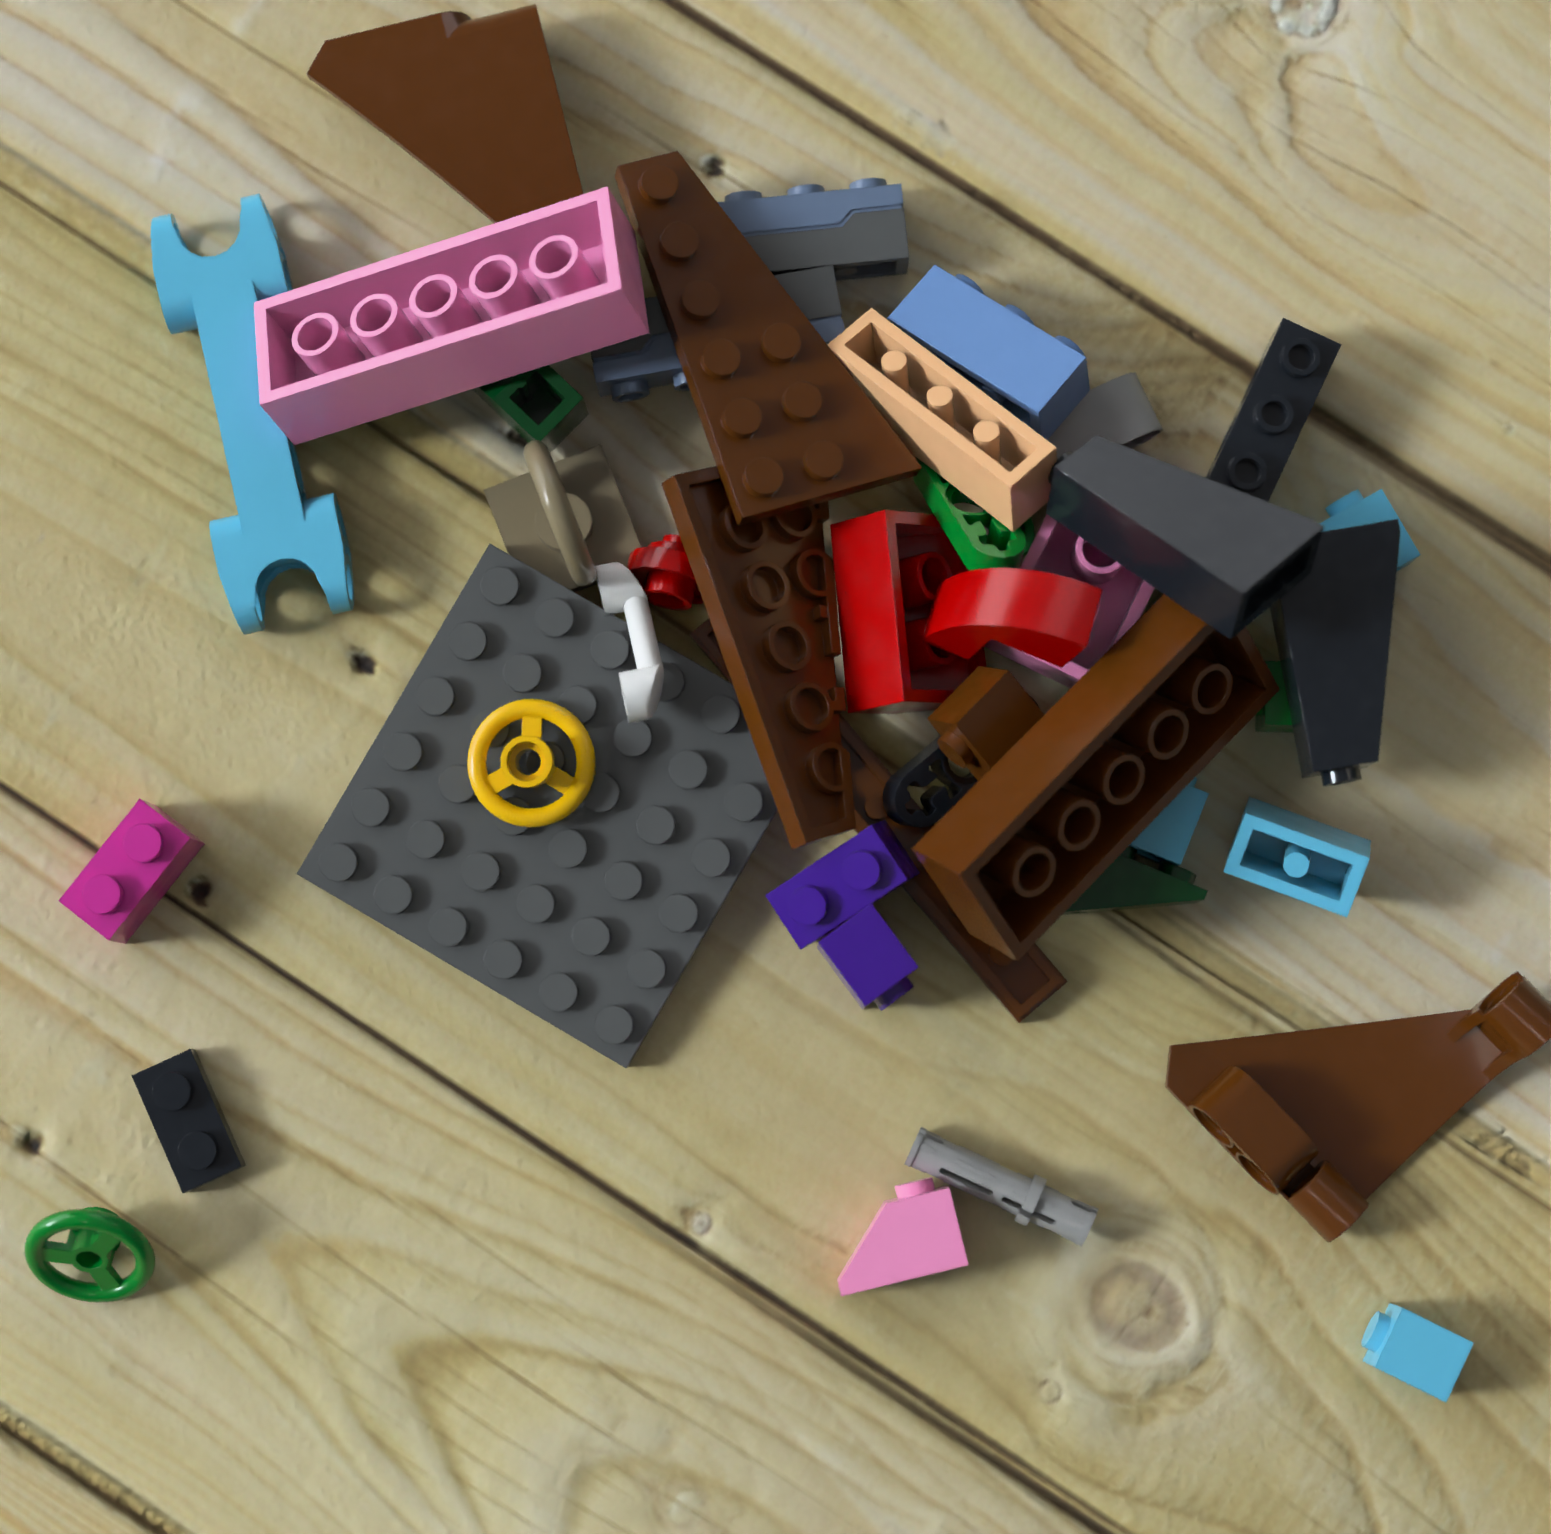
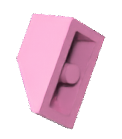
M932 1177L895 1186L897 1198L883 1202L837 1279L841 1296L969 1265L948 1186L935 1188Z

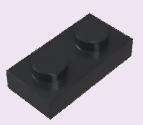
M196 1049L186 1050L132 1075L182 1193H188L246 1166Z

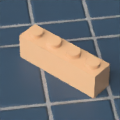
M870 308L827 344L908 450L1012 532L1048 502L1051 489L1048 477L1053 465L1057 461V447L873 308Z

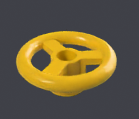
M542 699L516 700L493 711L477 728L471 740L467 758V769L471 787L481 804L498 819L520 827L547 826L564 819L575 811L586 798L591 788L596 766L594 746L588 731L581 721L566 708ZM522 719V736H518L506 744L500 757L501 768L488 775L486 761L493 739L505 726ZM543 720L555 724L569 737L576 754L574 777L554 766L553 752L549 745L542 740ZM534 750L540 756L541 764L535 773L526 775L520 769L519 760L525 752ZM545 783L563 795L549 805L538 808H524L506 801L498 793L512 785L534 788Z

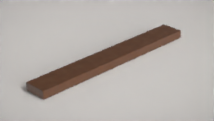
M708 618L690 633V637L725 679L732 684L714 630ZM839 714L841 745L850 752L856 828L853 830L858 834L870 825L886 820L920 872V874L901 885L902 888L1013 1019L1020 1023L1068 981L1036 943L1016 961L968 933L912 850L935 825L923 828L904 826L894 822L887 815L883 806L882 795L884 786L892 774L843 716ZM912 798L905 804L906 809L922 810Z

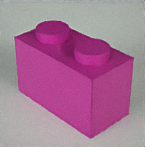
M139 799L58 901L107 940L126 944L205 843L159 807Z

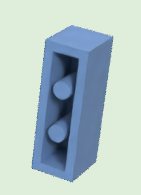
M935 264L887 318V320L1046 440L1051 437L1090 391L1087 359L1083 351L1072 340L1061 335L1054 338L1036 327L1030 317L1018 307L1010 304L1005 307L984 295L981 288L969 277L962 274L953 276Z

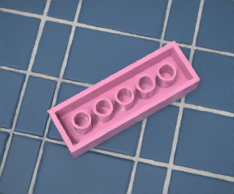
M608 186L254 302L260 406L294 445L649 333L636 234Z

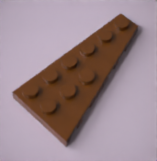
M675 151L618 165L614 177L631 225L635 231L639 248L737 525H744L917 476L922 468L681 154Z
M717 466L673 475L661 483L791 849H797L855 829L856 821L850 752L841 745L839 714L846 711L845 692L843 687L836 686L834 658L841 654L834 562L825 552L823 523L830 519L828 501L738 526Z

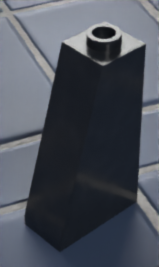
M1097 435L1075 452L1067 451L1061 455L1053 465L1048 477L1051 489L1046 509L1047 515L1230 640L1311 573L1324 526L1313 519Z
M1398 519L1322 532L1311 573L1270 606L1302 779L1321 775L1323 787L1361 780L1360 769L1378 762L1400 542Z

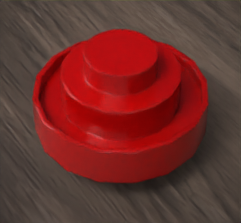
M665 535L662 541L651 542L648 546L636 548L630 553L627 568L640 582L649 603L676 611L689 610L692 604H704L680 535Z

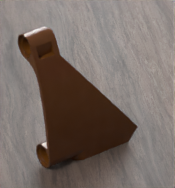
M536 4L476 19H471L469 15L463 12H440L326 40L307 72L310 80L333 95L400 146L493 223L583 195Z
M1517 971L1502 981L1470 1010L1169 1046L1165 1087L1258 1184L1274 1195L1281 1194L1317 1233L1329 1243L1343 1234L1358 1220L1368 1208L1369 1202L1366 1199L1471 1098L1497 1075L1517 1061L1533 1054L1551 1038V1003L1525 976H1522Z

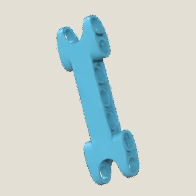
M260 194L241 198L240 231L237 239L227 251L216 256L202 257L191 253L182 239L177 221L172 213L153 217L151 221L153 272L167 327L171 334L198 329L238 511V515L210 521V537L218 575L235 619L244 635L265 630V594L270 582L279 573L288 569L303 568L315 573L319 584L326 594L333 614L351 611L354 607L352 556L337 496L335 493L307 499L296 446L260 406L254 302L293 290L285 253L268 209Z

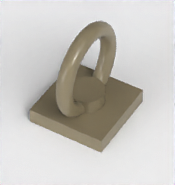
M539 440L530 441L526 444L523 451L529 472L483 490L508 554L573 592H578L598 584L596 565L619 562L627 567L630 553L634 549L641 547L601 444L553 462L550 451L544 442Z

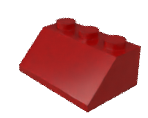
M882 510L830 524L848 713L900 714L936 710L978 666L986 667L984 646L968 660L922 641L938 585L953 575L969 570L964 565L934 514Z

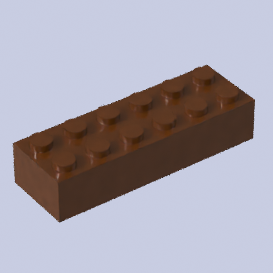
M1164 594L962 797L912 850L968 933L1018 961L1266 705L1280 688L1246 627L1230 640Z

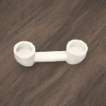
M611 562L596 565V577L605 615L625 613L637 669L618 672L628 723L651 719L660 702L664 683V668L647 595L637 578L623 564Z

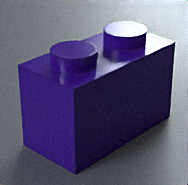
M886 820L870 825L765 896L801 950L838 928L870 903L873 905L920 874V872Z
M872 903L817 944V949L862 1009L874 1001L880 1011H882L915 987L907 976L915 971L918 965Z

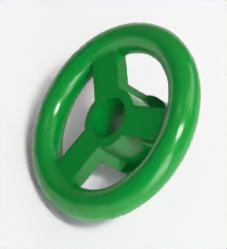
M88 1207L51 1214L34 1225L25 1241V1259L34 1276L51 1290L80 1301L96 1303L113 1302L130 1297L147 1285L155 1270L154 1250L146 1236L130 1222L105 1208ZM70 1230L66 1243L48 1241L53 1235ZM121 1242L128 1246L136 1260L134 1270L123 1279L112 1266L115 1251L118 1250ZM50 1262L72 1264L78 1270L90 1273L97 1283L85 1282L69 1277L57 1270Z

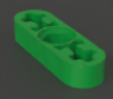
M916 457L922 468L917 476L913 477V481L969 571L985 568L1020 569L1026 545V537L1021 528L1018 527L1012 532L983 508H981L983 512L980 513L965 512L954 506L956 503H969L980 506ZM986 535H988V537H987V542H986L987 544L984 545L985 539H986Z

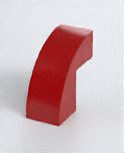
M985 568L962 572L949 577L938 585L922 641L969 660L992 639L1062 668L1087 647L1103 589L1072 578L1027 569Z

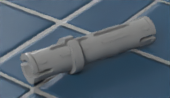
M923 1127L920 1128L904 1164L943 1180V1182L979 1199L1001 1207L1003 1210L1016 1215L1014 1221L1024 1226L1031 1222L1053 1231L1081 1247L1097 1215L1098 1208L1072 1199L1046 1186L1047 1179L1036 1174L1031 1179L1016 1173L960 1145L953 1144L927 1131Z

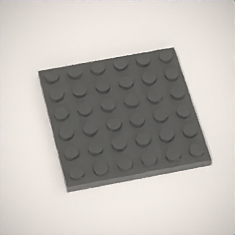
M489 543L298 870L297 875L624 1068H628L778 810L733 684L657 641L664 668V683L659 705L651 719L628 723L618 672L637 669L627 623L613 614L605 615L604 609ZM542 699L566 708L584 725L594 746L596 760L595 775L586 798L570 815L547 826L520 827L498 819L478 800L468 776V751L477 728L493 711L516 700ZM522 719L505 726L493 739L486 761L488 775L501 768L500 757L506 744L512 739L522 736ZM543 720L542 740L549 745L553 752L554 766L574 777L576 754L569 737L555 724ZM534 750L525 752L519 760L520 769L526 775L535 773L541 764L540 756ZM545 783L534 788L512 785L498 793L506 801L524 808L543 807L555 802L563 795Z

